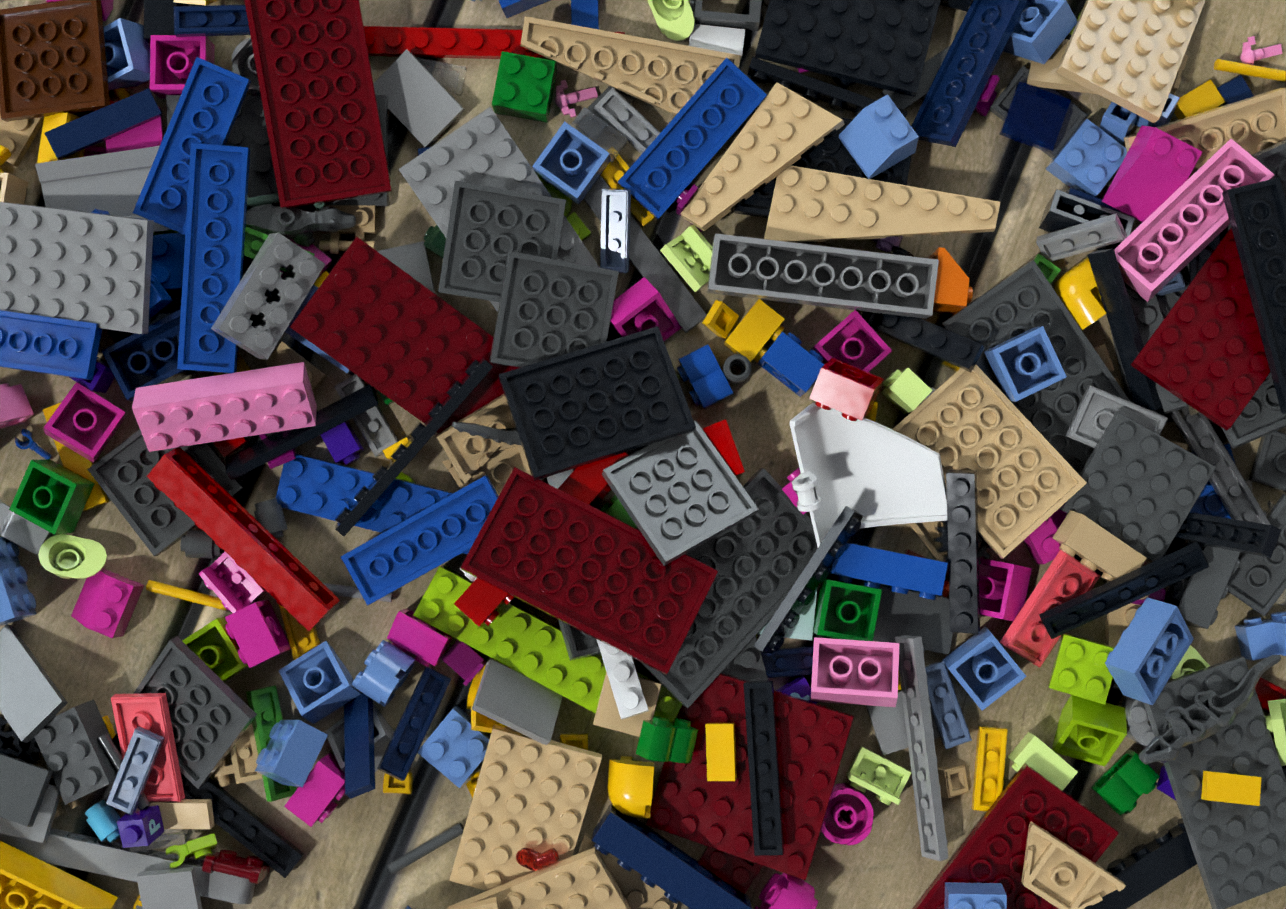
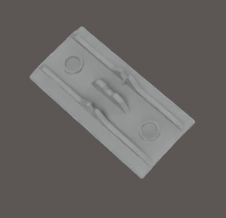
M160 146L35 164L45 206L90 213L98 209L108 211L110 215L146 219L134 214L133 211ZM155 222L153 224V232L172 230Z

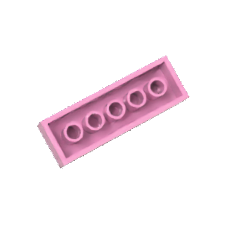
M1230 139L1114 249L1123 281L1147 302L1151 300L1230 224L1222 192L1271 180L1275 174L1234 140Z
M300 362L139 387L135 390L132 410L148 451L152 452L316 426L317 404L305 363Z

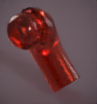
M522 848L516 854L517 863L533 871H538L560 860L555 848L543 853L530 848Z

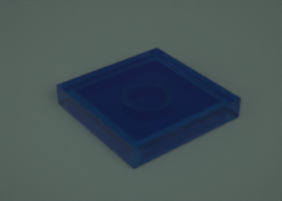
M1019 81L999 135L1051 153L1071 100Z

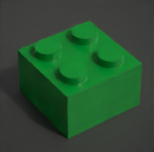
M502 51L492 100L494 113L548 123L557 76L556 61Z
M50 459L31 460L9 510L54 535L73 533L95 483Z
M825 579L821 582L813 633L837 639L873 641L882 590Z

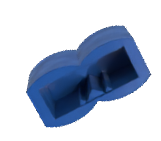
M708 344L679 359L680 366L677 367V370L683 382L689 380L693 388L689 394L696 406L701 404L703 409H706L733 395V391Z

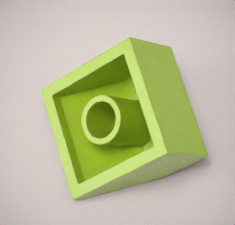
M1071 695L1061 711L1052 750L1058 754L1105 767L1127 735L1126 708L1110 703H1105L1104 705Z

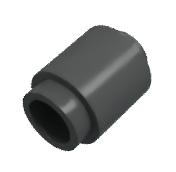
M734 354L726 359L722 372L729 383L740 384L750 375L751 364L745 356ZM731 367H740L741 373L739 375L732 374Z
M274 498L256 503V511H254L256 520L276 539L284 537L283 531L288 530L282 506L278 504L277 499Z
M188 530L187 534L181 537V552H185L188 558L214 559L215 556H221L223 553V549L219 548L215 541L204 531Z

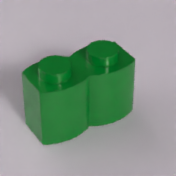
M653 716L652 720H643L636 754L652 761L691 763L698 729L691 727L690 721L675 718L674 722L658 716Z
M1129 749L1109 770L1096 780L1091 788L1118 815L1128 814L1136 807V801L1142 794H1148L1157 786L1156 781L1160 776L1148 764L1145 765L1139 759V755Z

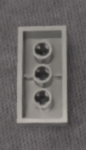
M280 233L269 234L211 329L258 359L268 360L324 268L325 263ZM285 267L287 276L281 278L282 273L279 270ZM271 291L272 301H266L268 297L265 296V292ZM251 315H257V325H251L253 322L250 320Z

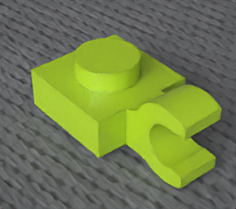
M212 833L188 841L183 845L168 847L165 851L166 855L171 853L179 855L178 861L170 863V869L179 868L184 863L186 857L195 856V859H201L211 855L212 850L217 846L215 834Z

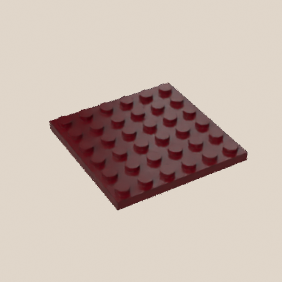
M720 673L689 708L682 705L677 718L690 721V726L698 729L691 763L664 762L651 805L650 818L647 819L646 825L806 880L854 716L774 690L784 854L754 856L743 684L748 681ZM706 723H735L736 781H707Z

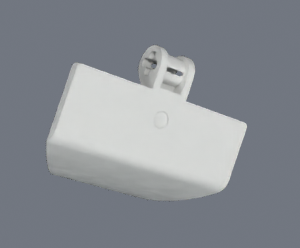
M815 402L790 420V428L801 472L792 481V486L797 491L798 510L810 512L817 547L820 546L845 506L856 510L864 516L859 529L895 524L947 521V490L939 453L872 420L864 418L862 421H851L841 415L842 412L832 408L831 410L822 409L815 405Z

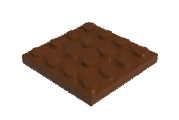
M63 0L0 9V114L2 120L8 122L46 117L58 113L92 111L110 105L101 0Z

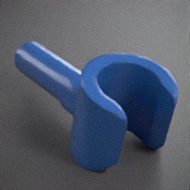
M21 430L22 435L29 439L28 441L23 442L15 437V443L18 448H29L44 459L52 457L51 454L33 441V435L29 430Z

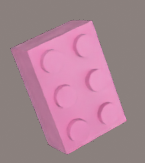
M814 637L811 701L896 707L898 698L899 643Z

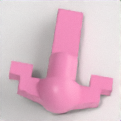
M1255 36L1247 37L1248 42L1243 43L1240 60L1242 63L1254 65V61L1283 54L1281 44L1251 50V45L1256 44Z
M566 80L560 81L561 85L556 86L555 103L563 115L570 114V118L576 117L574 108H568L569 104L598 98L596 87L564 94L563 90L568 89Z

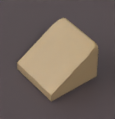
M965 765L938 768L942 798H951L969 792Z

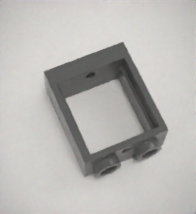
M690 0L695 24L758 31L762 0H750L748 15L703 11V0Z

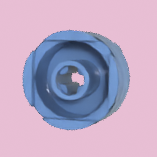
M382 640L377 649H373L365 660L364 664L367 666L363 672L360 671L352 686L386 707L395 696L396 690L399 686H402L416 660L393 644Z

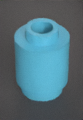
M105 800L99 801L85 812L88 817L86 821L101 842L108 840L109 843H112L120 837L117 821L121 817L114 807L106 804Z

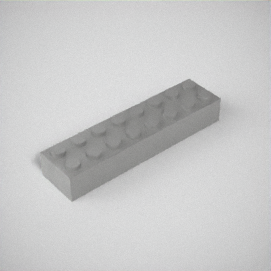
M715 233L707 293L927 319L933 315L939 260Z

